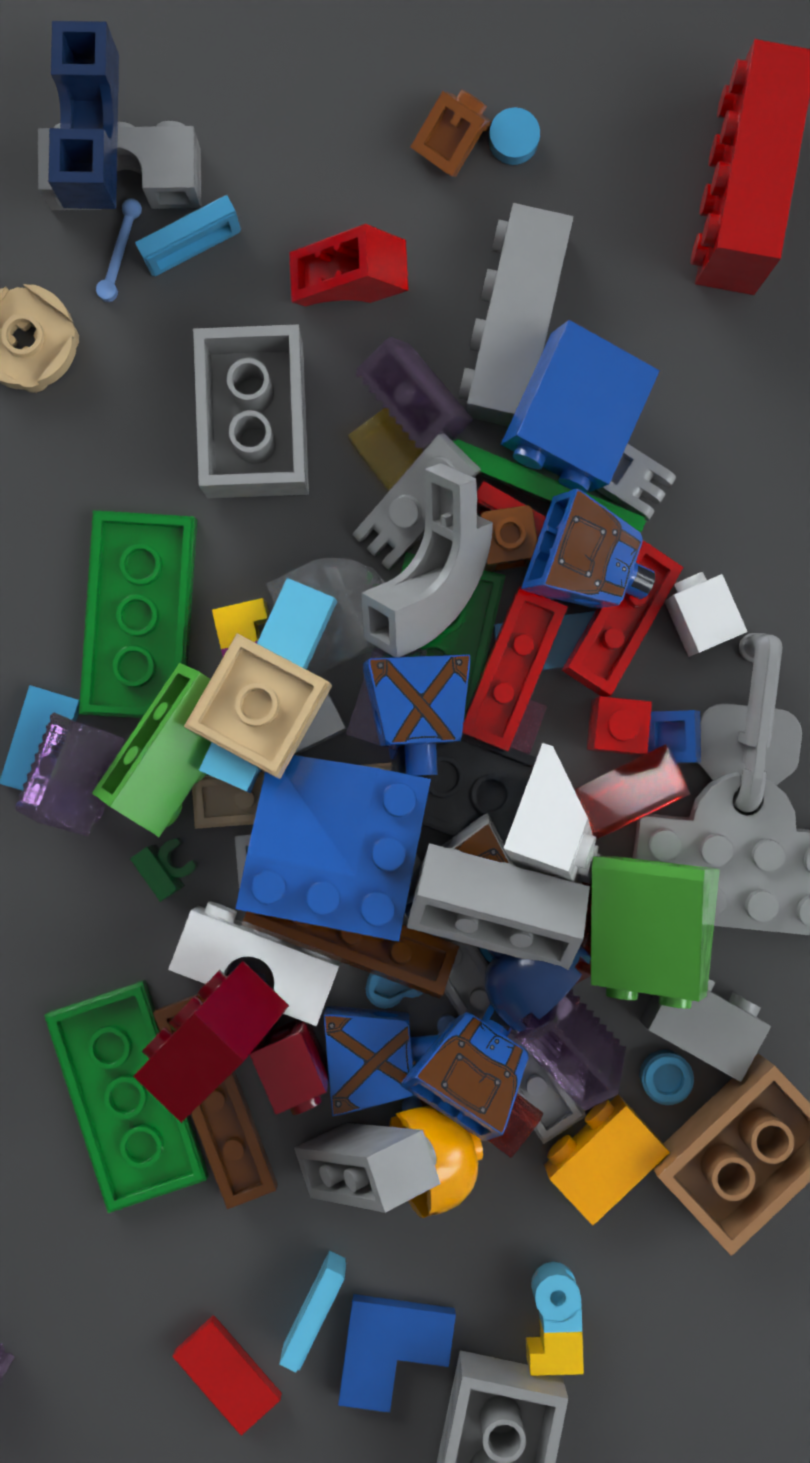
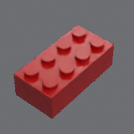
M754 39L745 60L737 59L735 62L730 85L725 84L718 106L717 117L724 118L721 134H716L709 156L708 166L715 167L712 184H706L700 206V216L707 218L703 234L698 233L691 255V265L698 266L695 285L755 295L781 259L810 99V49Z

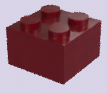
M244 961L228 977L219 969L197 993L204 1002L195 995L168 1023L175 1032L172 1034L164 1027L141 1051L149 1060L133 1077L181 1123L245 1061L289 1007Z

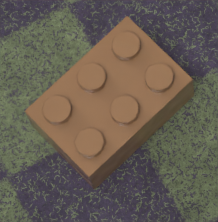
M759 1053L754 1057L741 1082L732 1078L663 1143L670 1153L653 1168L657 1177L731 1256L810 1182V1103L774 1064Z

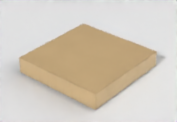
M237 633L184 727L280 779L332 685L323 678Z

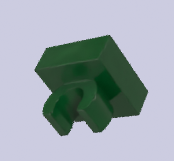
M180 838L166 841L160 849L156 844L147 846L130 858L160 902L182 889L185 885L180 878L190 875L198 867L196 860L188 862L184 867H177L172 863V851L183 843Z

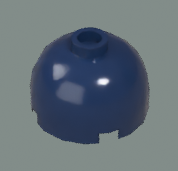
M580 945L569 970L562 966L545 961L522 959L488 950L494 956L485 970V990L489 1002L498 1015L515 1032H521L527 1027L520 1020L529 1013H532L538 1020L545 1016L565 997L582 976L575 968L578 961L589 964L591 956Z

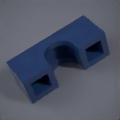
M52 21L51 76L56 84L59 96L60 128L49 129L48 182L63 208L116 209L119 93L118 50L107 22Z

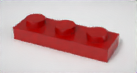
M644 540L636 563L655 572V582L651 591L643 599H638L625 593L622 602L618 606L597 608L561 670L602 697H609L613 694L684 568Z
M521 586L517 588L465 713L462 734L505 752L509 751L568 606L542 595L524 591L521 589Z

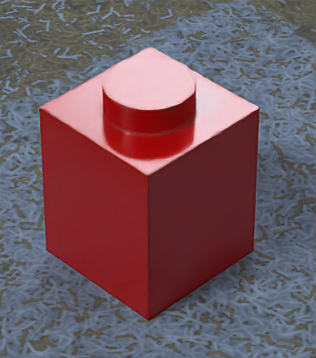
M602 696L592 699L587 750L629 755L647 754L652 701Z

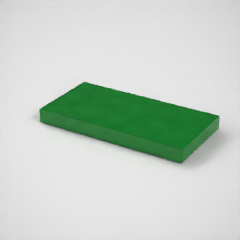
M93 510L79 714L142 719L178 664L181 663L188 666L197 533L196 517Z
M146 980L50 1011L44 1015L108 1213L206 1181L209 1177L190 1115L181 1123L133 1077L149 1060L141 1051L160 1032L153 1014L156 1010Z

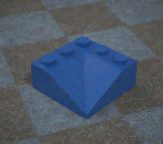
M293 755L280 779L265 772L235 909L399 941L431 779L374 767Z

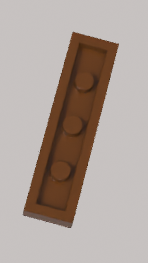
M247 911L242 923L243 926L439 999L444 994L460 947L427 933L407 928L403 924L399 941Z
M196 994V996H197L202 1002H204V1000H203L198 994ZM195 995L153 1012L159 1030L161 1031L166 1027L173 1034L175 1031L168 1023ZM234 1071L191 1113L227 1210L274 1192L278 1186L236 1072Z

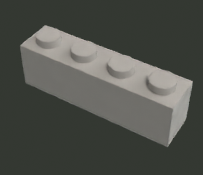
M513 203L509 221L499 219L492 251L501 253L497 271L487 269L481 300L490 302L486 320L476 318L469 348L479 351L475 370L464 369L458 399L467 400L465 417L504 426L510 425L544 349L574 216Z

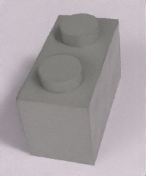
M711 979L708 981L707 997L699 1002L692 1001L690 1009L663 1006L659 1004V995L652 997L640 1019V1022L649 1031L736 1080L742 1081L771 1028L769 1024L757 1017L761 1007L734 992L729 1000L711 991L716 983Z

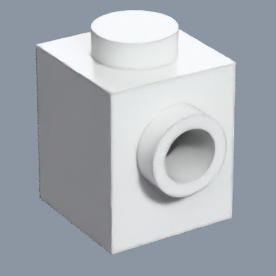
M703 572L688 577L674 584L677 593L665 600L666 607L688 657L747 632L722 574L706 580Z

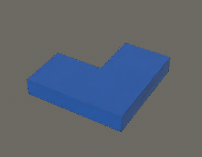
M353 1294L338 1405L390 1412L397 1360L449 1367L456 1317L455 1308Z

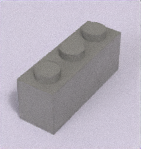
M429 843L418 877L407 928L522 959L545 961L569 970L583 941L590 886Z
M345 1123L294 1147L310 1198L386 1213L441 1184L435 1168L437 1161L435 1150L429 1139L425 1137L423 1130Z

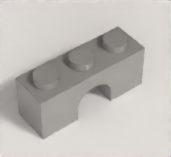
M163 121L152 127H135L126 122H118L117 171L133 170L142 175V188L151 209L201 208V148L194 126H185L176 121ZM60 123L55 125L54 128H60ZM38 128V190L51 210H101L63 208L48 182L50 128Z

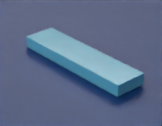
M287 578L257 644L307 670L337 604V600L330 595ZM211 743L199 771L251 793L261 769Z

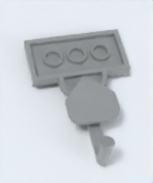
M749 633L739 643L741 656L753 663L748 705L716 704L708 708L701 716V762L698 763L712 779V782L708 783L695 798L689 817L638 812L633 858L720 869L714 926L810 935V830L796 828L795 810L787 794L777 786L798 767L802 728L793 714L786 710L775 708L783 649L781 640L777 636L770 634Z

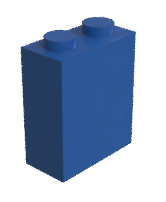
M568 320L550 334L501 445L514 452L513 458L519 463L533 469H542L543 467L559 475V483L569 489H579L587 493L588 491L592 492L607 486L611 482L660 370Z

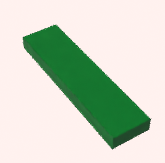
M453 440L481 469L478 474L548 504H551L553 496L572 490L561 485L557 480L461 440ZM588 494L636 530L642 532L646 523L645 517Z

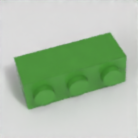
M181 663L178 664L92 792L93 795L158 837H160L166 827L170 826L178 818L182 810V802L194 784L205 777L206 773L199 771L212 743L184 727L211 679L203 673Z

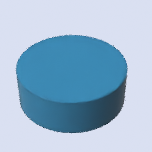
M517 107L508 108L498 113L493 119L489 131V147L493 155L505 164L518 165L528 161L535 154L540 139V126L534 115L525 109Z
M655 1051L646 1057L640 1068L639 1078L642 1088L652 1100L659 1104H678L688 1097L693 1088L694 1074L691 1066L680 1054L674 1051Z

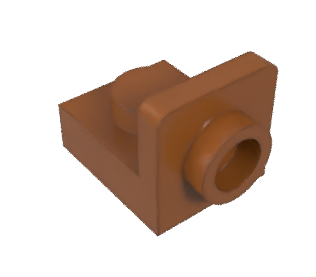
M461 89L458 96L442 91L410 148L450 176L456 177L482 132L490 130L492 121L483 115L487 105L464 89Z
M526 505L483 512L480 517L493 522L491 545L484 570L496 572L529 567L537 544L532 507Z

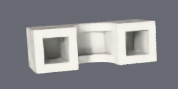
M208 902L206 908L197 906L190 911L168 970L206 984L219 969L227 975L229 967L234 960L241 957L258 958L265 962L273 973L274 991L289 1005L283 1014L317 1026L340 961L243 926V922L235 920L237 912L221 904Z

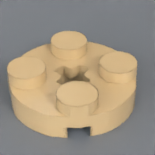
M23 284L25 288L17 287L11 290L4 287L0 289V383L9 388L24 389L32 393L43 391L49 384L61 378L71 366L76 354V347L79 344L78 331L66 307L58 297L47 289ZM31 326L36 328L33 335L36 340L32 346H25L22 349L15 348L18 341L13 334L18 328L25 332Z

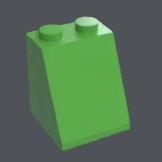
M593 856L591 985L606 987L607 997L622 1000H638V992L659 995L660 1005L690 1009L692 1001L699 1002L707 997L720 869L618 856Z

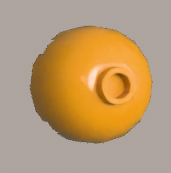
M432 1106L416 1107L396 1113L397 1116L391 1117L389 1127L423 1130L425 1137L433 1145L437 1158L435 1168L441 1184L409 1200L408 1202L420 1218H425L447 1212L460 1205L471 1193L478 1177V1161L483 1158V1147L480 1138Z

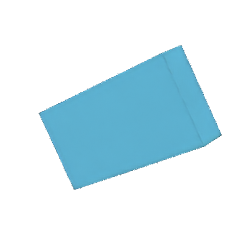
M329 1250L285 1339L279 1365L295 1373L297 1370L300 1371L345 1279L346 1262L344 1257Z

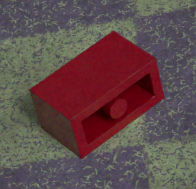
M294 1019L269 1030L250 1053V1057L275 1115L290 1109L292 1115H298L316 1107L322 1102L320 1095L327 1091L329 1073L328 1061L312 1024Z

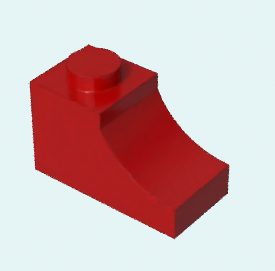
M366 223L289 252L291 301L301 306L307 307L323 302L343 300L373 303L408 291L406 240Z

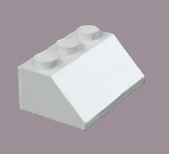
M542 743L503 849L516 867L559 877L582 884V882L591 884L593 856H601V854H598L599 846L595 845L596 837L592 835L588 817L554 747Z

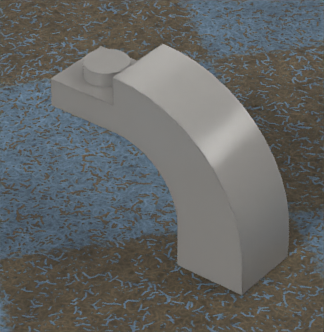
M442 463L424 469L425 532L414 559L397 577L361 592L364 639L395 658L402 657L423 647L441 634L456 619L470 600L479 583L490 550L493 522L477 515L476 478Z

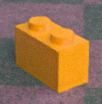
M619 1094L611 1102L608 1099H604L596 1104L585 1117L587 1124L573 1138L570 1135H565L558 1140L547 1154L549 1160L544 1164L551 1182L592 1226L670 1153L661 1139Z

